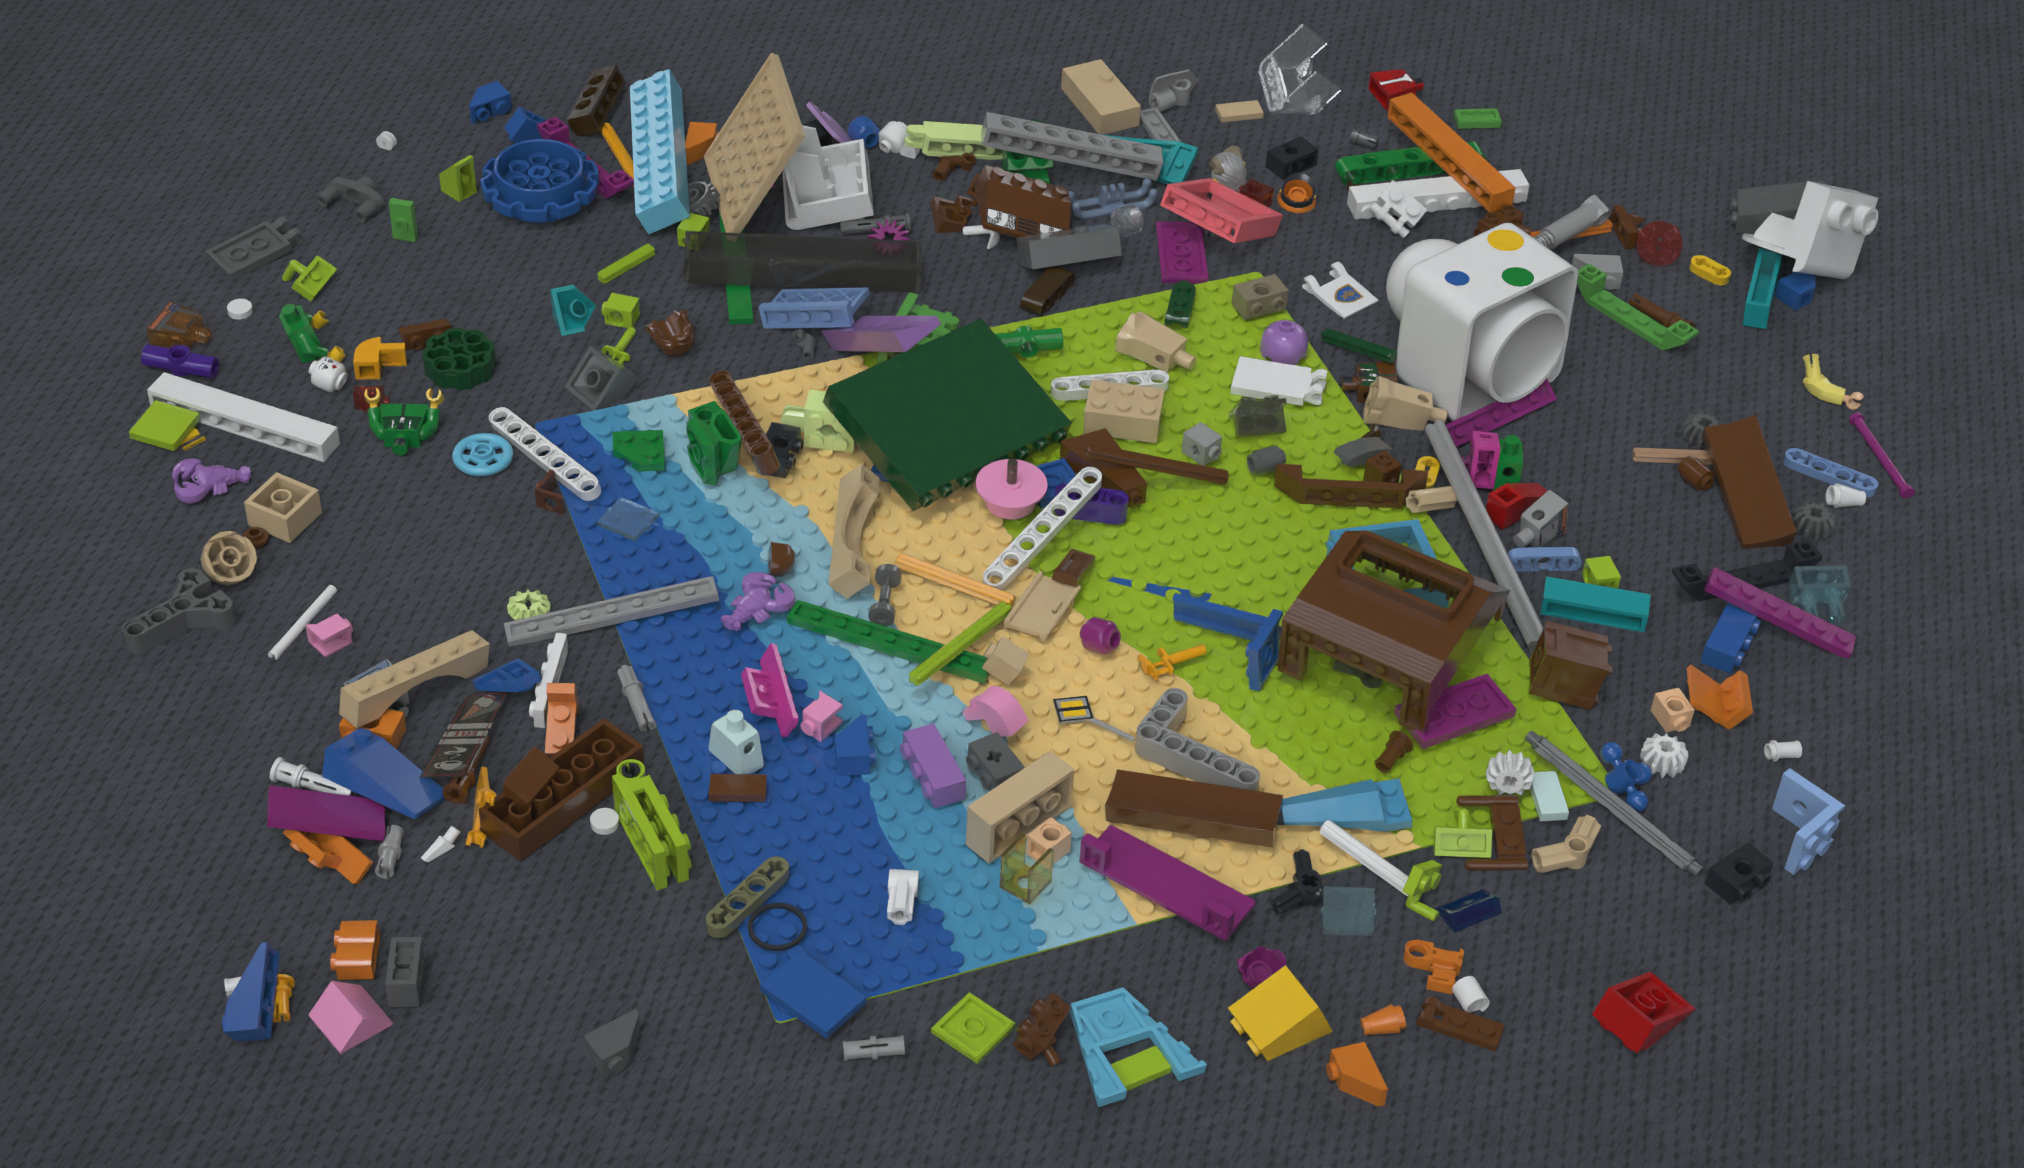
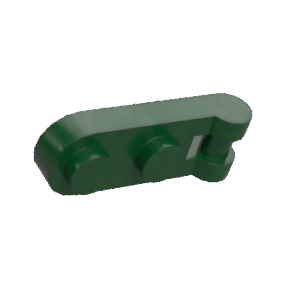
M1180 281L1172 287L1164 325L1172 326V324H1178L1182 328L1189 327L1196 294V287L1190 282Z

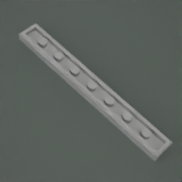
M710 576L506 622L504 627L508 645L514 646L555 638L556 633L569 635L719 601V596L714 578Z

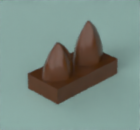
M1614 205L1610 217V222L1613 225L1612 228L1625 250L1634 249L1635 242H1639L1649 235V232L1635 227L1640 225L1645 219L1635 214L1626 213L1622 205Z

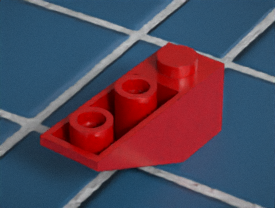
M1506 483L1489 493L1486 510L1491 521L1503 530L1520 520L1522 514L1548 490L1538 483Z

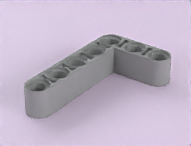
M1170 688L1166 690L1138 725L1135 751L1139 756L1196 782L1258 791L1260 781L1258 769L1176 732L1186 717L1188 697L1182 689Z

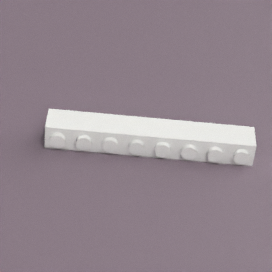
M1521 169L1499 171L1516 187L1513 203L1526 201L1529 183ZM1451 176L1396 182L1428 209L1426 212L1482 206ZM1389 183L1349 187L1347 204L1355 219H1370L1376 215L1369 208L1374 202L1380 207L1383 206L1377 198ZM1388 210L1391 216L1395 215L1392 211Z
M165 372L147 389L150 406L157 400L199 412L201 418L199 423L321 462H325L340 445L338 428L336 426Z

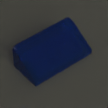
M1483 889L1436 908L1439 911V915L1454 933L1502 914L1499 897Z

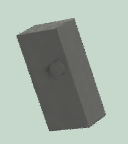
M1107 224L1079 226L1069 230L1016 237L1019 263L1021 266L1030 269L1122 255L1119 227Z

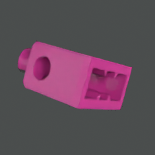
M1472 432L1468 455V473L1477 488L1494 489L1500 453L1497 433ZM1479 465L1485 466L1486 470L1479 471Z

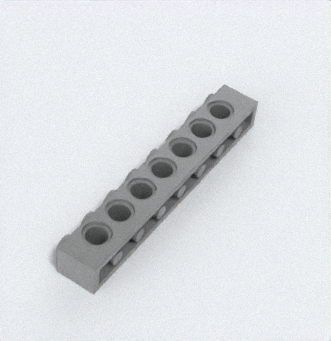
M986 112L981 129L982 146L1141 178H1149L1156 181L1163 164L1162 149L1159 146Z

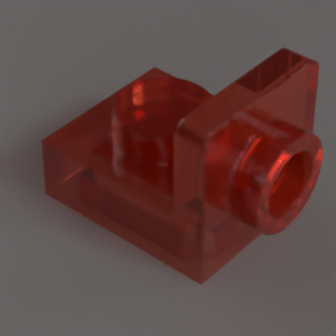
M354 386L353 399L355 410L368 411V408H370V404L366 402L364 395L366 389L368 397L374 398L377 395L376 388H378L380 392V401L377 403L378 407H380V404H390V397L385 396L384 386Z

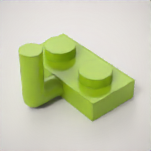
M318 255L308 267L297 260H291L282 279L290 281L295 272L299 273L300 276L291 288L309 301H312L332 278L337 268Z
M1462 806L1454 808V814L1458 817V827L1434 826V856L1491 858L1492 829L1469 828V811Z
M1430 860L1413 866L1402 892L1408 894L1405 903L1407 908L1434 922L1439 915V911L1419 902L1422 893L1428 892L1431 889L1434 890L1441 880L1442 875L1439 872L1442 864Z

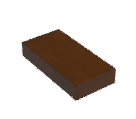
M1071 549L1054 570L1052 580L1077 587L1094 565L1096 556Z
M710 774L709 801L766 802L767 775Z

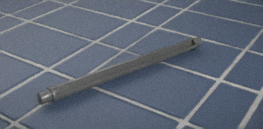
M1533 730L1525 736L1524 740L1532 745L1531 748L1555 765L1564 775L1603 806L1607 807L1615 816L1656 849L1663 852L1666 857L1685 872H1690L1695 877L1702 873L1704 867L1696 862V858L1676 842L1669 839L1666 834L1545 737L1539 736Z

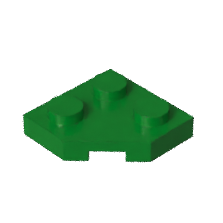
M663 430L613 432V456L619 460L624 458L632 463V468L639 472L665 471Z

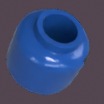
M859 116L850 123L848 136L852 141L863 139L866 149L875 146L879 141V126L869 117Z

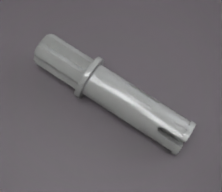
M622 665V668L617 671L623 686L622 693L628 698L640 732L647 731L646 722L650 730L656 729L657 724L642 692V683L637 680L631 666Z

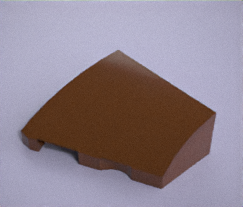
M958 195L955 201L934 196L930 203L936 233L959 232L963 230L972 214L971 206L975 207L977 200Z

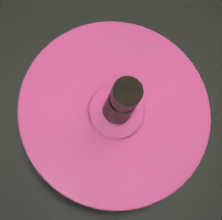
M1004 459L992 462L980 470L976 477V489L978 494L985 500L986 507L992 514L1004 519H1019L1029 515L1035 509L1036 503L1044 497L1047 491V479L1044 473L1031 463L1016 459Z

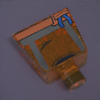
M170 301L146 328L149 344L163 348L184 345L190 349L195 341L209 343L212 336L211 330L204 328L202 315L199 312Z

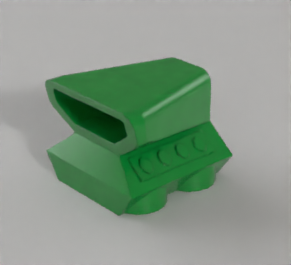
M1001 150L1002 169L1004 171L1019 173L1024 177L1034 180L1040 179L1050 184L1046 168L1053 167V160Z
M724 410L713 413L710 425L694 417L686 426L689 439L687 452L690 463L704 484L716 485L720 475L737 470L742 438Z

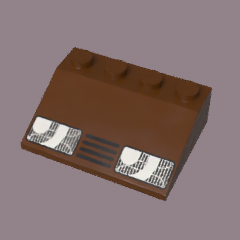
M985 165L974 185L984 229L1012 237L1069 230L1071 201L1068 189L1060 185L1055 186L1045 183L1040 179L1034 180L1024 177L1019 173L1004 171L999 167Z

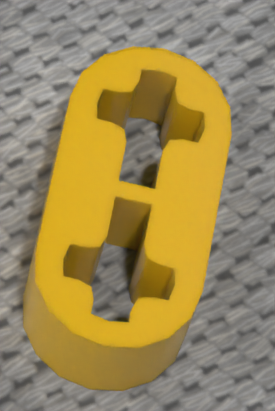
M1702 255L1694 256L1691 259L1689 266L1691 272L1716 285L1728 284L1731 276L1730 269Z
M1431 456L1421 457L1417 462L1415 470L1426 471V466H1429L1430 470L1428 471L1425 489L1434 488L1440 463Z

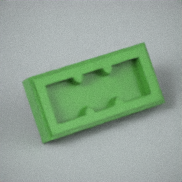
M1497 109L1454 110V119L1458 129L1501 128L1502 121Z
M391 198L389 210L393 238L416 242L418 233L414 202Z

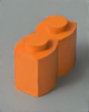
M378 920L342 921L340 930H335L334 946L337 949L336 953H331L330 965L331 970L336 971L338 980L375 978L380 941Z

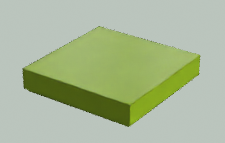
M155 400L129 431L130 439L175 451L200 421L199 412Z
M969 992L931 1028V1033L978 1064L1016 1027V1023Z

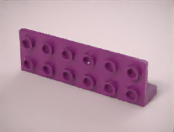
M1109 825L1099 838L1087 833L1081 839L1079 863L1225 941L1255 907V900L1113 825Z

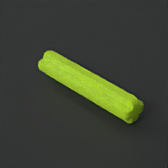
M645 244L597 273V279L604 284L608 283L654 256L655 248L650 244Z

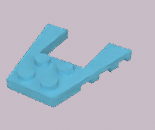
M1124 987L1071 1003L1069 1012L1098 1107L1126 1099L1127 1089L1103 1054V1052L1150 1038L1171 1065V1070L1178 1081L1205 1073L1207 1064L1203 1060L1198 1061L1190 1054L1191 1049L1182 1041L1177 1042L1169 1035L1168 1028L1162 1022L1156 1023L1148 1015L1149 1010Z

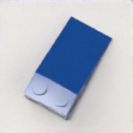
M358 728L325 748L323 778L408 817L416 819L445 800L442 793L443 788L429 776H423L424 772L385 739L373 734L370 730Z

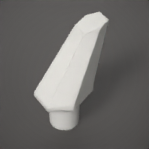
M451 825L446 834L439 836L421 859L430 862L454 848L453 842L460 834V831Z

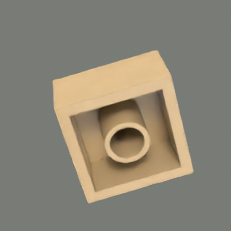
M277 472L244 502L249 526L264 528L268 534L289 543L322 513L318 489Z

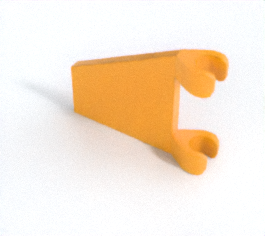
M481 766L475 791L473 827L468 832L465 843L468 846L471 843L480 845V848H484L486 835L480 831L479 809L486 805V802L490 803V806H494L496 793L489 788L487 767Z

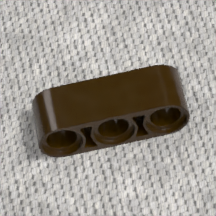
M1050 266L1024 293L1020 308L1043 317L1042 314L1045 311H1049L1055 305L1054 302L1057 299H1061L1067 293L1066 290L1073 286L1075 274L1057 266Z

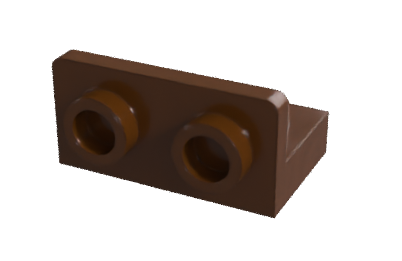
M445 318L412 324L398 329L402 343H405L406 351L426 347V341L430 337L444 333L447 329H452V325Z

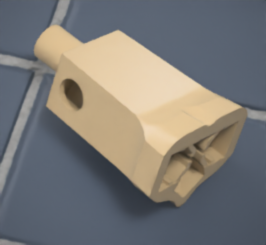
M1141 311L1136 314L1132 312L1117 335L1116 352L1137 358L1167 373L1176 364L1191 370L1197 359L1195 356L1185 352L1187 338Z
M1377 376L1375 381L1371 383L1363 410L1364 424L1385 425L1409 430H1424L1427 421L1443 420L1445 423L1447 417V410L1433 407L1432 393L1395 383L1381 376Z

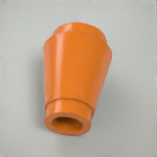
M1390 1004L1360 1018V1024L1362 1029H1364L1365 1036L1400 1033V1030L1406 1028L1405 1016L1400 1005L1393 1006Z

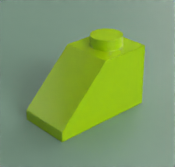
M467 156L439 174L441 191L458 202L477 193L473 156Z

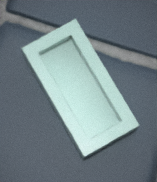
M1556 771L1534 772L1530 791L1539 820H1567L1569 811Z

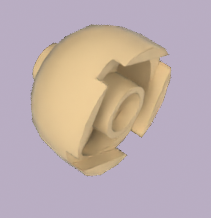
M224 531L212 536L203 547L200 559L202 569L207 577L215 583L222 585L238 584L249 577L256 564L257 556L256 550L248 538L242 537L233 531Z

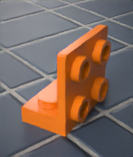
M1692 665L1686 668L1690 694L1689 701L1695 710L1703 712L1713 722L1719 723L1727 729L1733 728L1753 713L1747 674L1739 670L1719 684Z

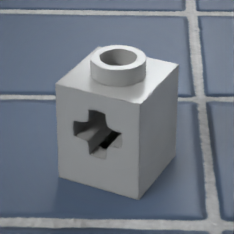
M1200 422L1183 433L1182 452L1200 465L1205 466L1220 456L1222 452V436Z

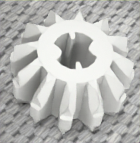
M1655 733L1652 738H1647L1640 753V760L1651 768L1652 775L1660 772L1663 779L1666 773H1668L1669 776L1674 778L1677 773H1682L1688 760V751L1685 748L1684 742H1678L1677 736L1671 738L1665 733L1661 737Z
M1509 749L1507 754H1503L1498 751L1496 758H1490L1488 769H1486V778L1489 781L1490 788L1497 789L1499 795L1504 792L1509 795L1515 792L1522 795L1524 789H1530L1532 785L1534 769L1531 766L1530 758H1523L1521 752L1512 754Z

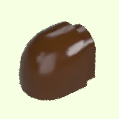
M771 542L768 551L767 574L773 577H781L788 574L794 567L795 552L788 544Z

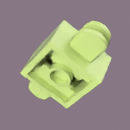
M809 390L805 407L787 405L784 408L780 421L781 424L800 427L801 432H804V447L854 453L856 442L823 403L826 391Z

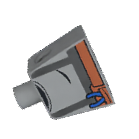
M1548 490L1522 514L1520 532L1513 536L1514 543L1519 548H1524L1528 544L1533 547H1545L1565 535L1567 532L1569 503L1551 490Z

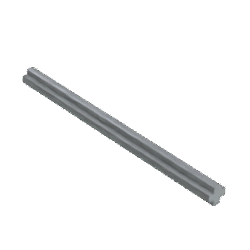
M1436 420L1434 424H1427L1425 432L1498 585L1511 590L1506 597V602L1530 652H1532L1543 631V626L1444 421Z

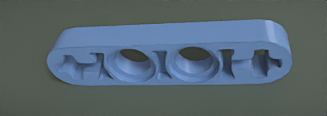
M1790 448L1785 453L1784 465L1792 470L1831 485L1839 483L1859 491H1864L1866 497H1872L1876 494L1878 482L1869 475L1798 448ZM1813 467H1820L1824 471L1816 470ZM1836 476H1843L1848 480H1842L1837 478Z

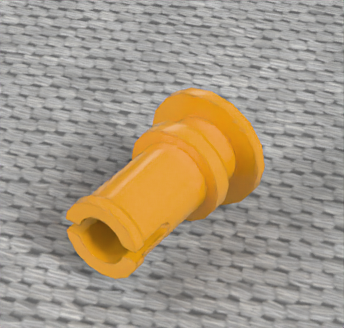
M278 974L273 1022H281V1015H284V1021L290 1020L289 998L292 996V988L295 985L293 977L286 974Z

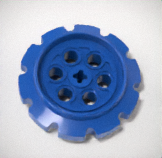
M532 139L513 144L501 151L497 158H491L483 167V178L480 179L482 196L487 203H492L495 211L521 221L544 223L563 219L579 212L582 205H589L598 193L599 173L595 162L587 160L586 154L579 149L556 140Z

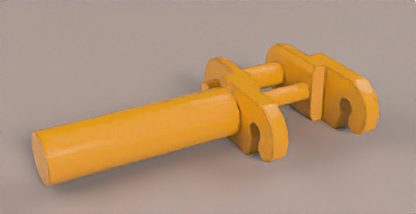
M1204 644L1168 655L1161 647L1157 649L1158 656H1161L1160 662L1152 664L1143 654L1137 656L1138 663L1141 662V668L1146 675L1150 674V677L1156 681L1159 675L1165 673L1169 676L1173 675L1174 667L1171 665L1205 655L1206 648ZM1162 665V669L1156 670L1155 667Z

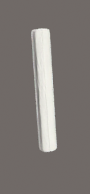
M1331 820L1324 822L1319 831L1321 835L1401 892L1403 891L1409 876Z

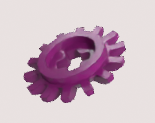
M885 219V226L877 222L876 224L879 229L871 228L870 231L875 234L868 235V239H874V241L869 243L870 247L876 245L873 252L877 253L881 250V256H884L887 252L890 254V257H893V252L895 251L898 255L902 254L900 248L907 250L908 247L904 242L910 243V239L904 236L908 235L909 231H901L905 227L903 224L895 227L897 221L894 220L890 226L888 219ZM885 234H894V242H884L883 240L885 239Z

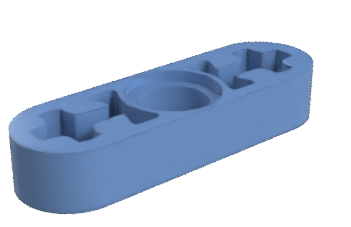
M1574 547L1514 548L1507 553L1516 571H1539L1538 569L1576 571L1582 565L1580 553ZM1544 557L1550 558V560H1549L1548 562H1545V563H1539V562H1538V560L1541 559V558H1544Z

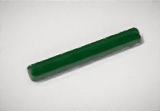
M1328 328L1321 333V340L1326 343L1390 364L1397 360V352L1393 349Z

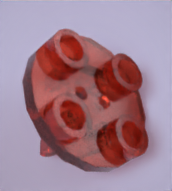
M1664 221L1646 224L1639 232L1636 240V249L1640 258L1647 264L1654 266H1666L1674 262L1680 255L1683 246L1679 229Z

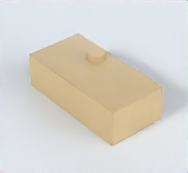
M1102 59L1062 69L1061 89L1098 134L1105 135L1139 126L1141 105Z
M1049 751L968 805L966 845L990 864L1025 840L1030 832L1050 817L1055 819L1069 810L1072 805L1074 769L1052 751Z

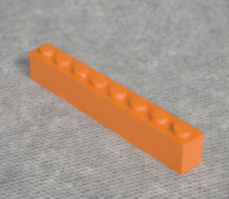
M1413 93L1390 99L1387 118L1489 213L1501 210L1504 205H1513L1516 187Z

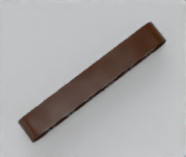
M723 370L712 374L709 378V384L722 410L727 413L740 433L742 444L756 469L764 476L773 474L779 469L780 462L769 439L730 373Z

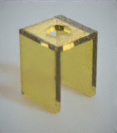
M1022 832L1001 854L999 887L1030 905L1052 882L1054 850L1049 848L1029 867L1025 864L1027 835ZM1022 878H1028L1027 888L1020 887L1017 882Z

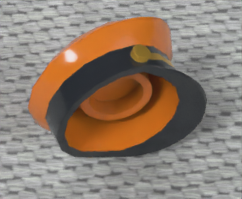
M1303 173L1289 175L1284 180L1282 189H1280L1277 195L1279 205L1286 211L1293 213H1305L1312 210L1316 205L1313 180Z

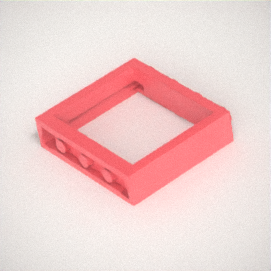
M1211 178L1167 184L1160 206L1233 243L1274 236L1283 217L1282 214ZM1208 192L1212 193L1211 199L1207 198ZM1233 229H1235L1234 236L1231 235Z

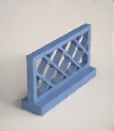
M869 288L782 289L771 303H762L759 306L763 328L852 327L854 324L853 314L869 296Z

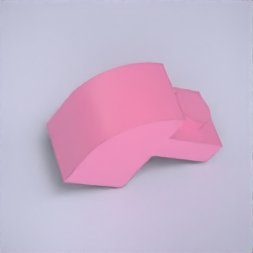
M990 686L985 692L972 698L969 702L970 705L962 711L967 721L984 719L992 734L998 732L1001 737L1012 736L1029 721L1016 698L1007 690L998 686Z

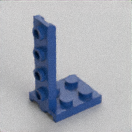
M1175 593L1173 596V614L1176 621L1251 640L1246 648V657H1248L1249 662L1246 676L1249 677V689L1260 691L1279 660L1281 637L1279 622L1283 617V611L1273 609L1270 615L1265 617Z

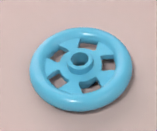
M478 433L462 439L453 449L452 459L455 466L465 474L479 477L490 476L507 468L513 459V448L506 439L499 435ZM501 448L503 453L496 454L495 450ZM471 450L470 455H465L463 452ZM472 461L473 463L478 464V465L473 466V465H470V464H468V463H470V462ZM493 461H496V463L492 465H487Z

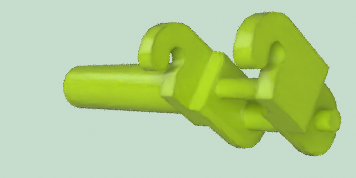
M628 327L615 347L604 346L602 353L607 354L608 351L612 359H619L617 362L624 366V362L631 359L630 355L624 351L635 336L636 330L633 327Z

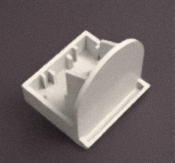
M802 125L805 137L782 170L786 225L791 229L801 230L841 221L863 220L867 216H873L869 159L864 140L859 139L821 147L816 128Z
M1807 181L1794 220L1772 213L1756 230L1754 235L1744 233L1742 239L1757 246L1795 258L1796 262L1793 272L1847 279L1854 271L1865 236L1869 235L1876 227L1878 211L1875 207L1878 198L1855 190Z

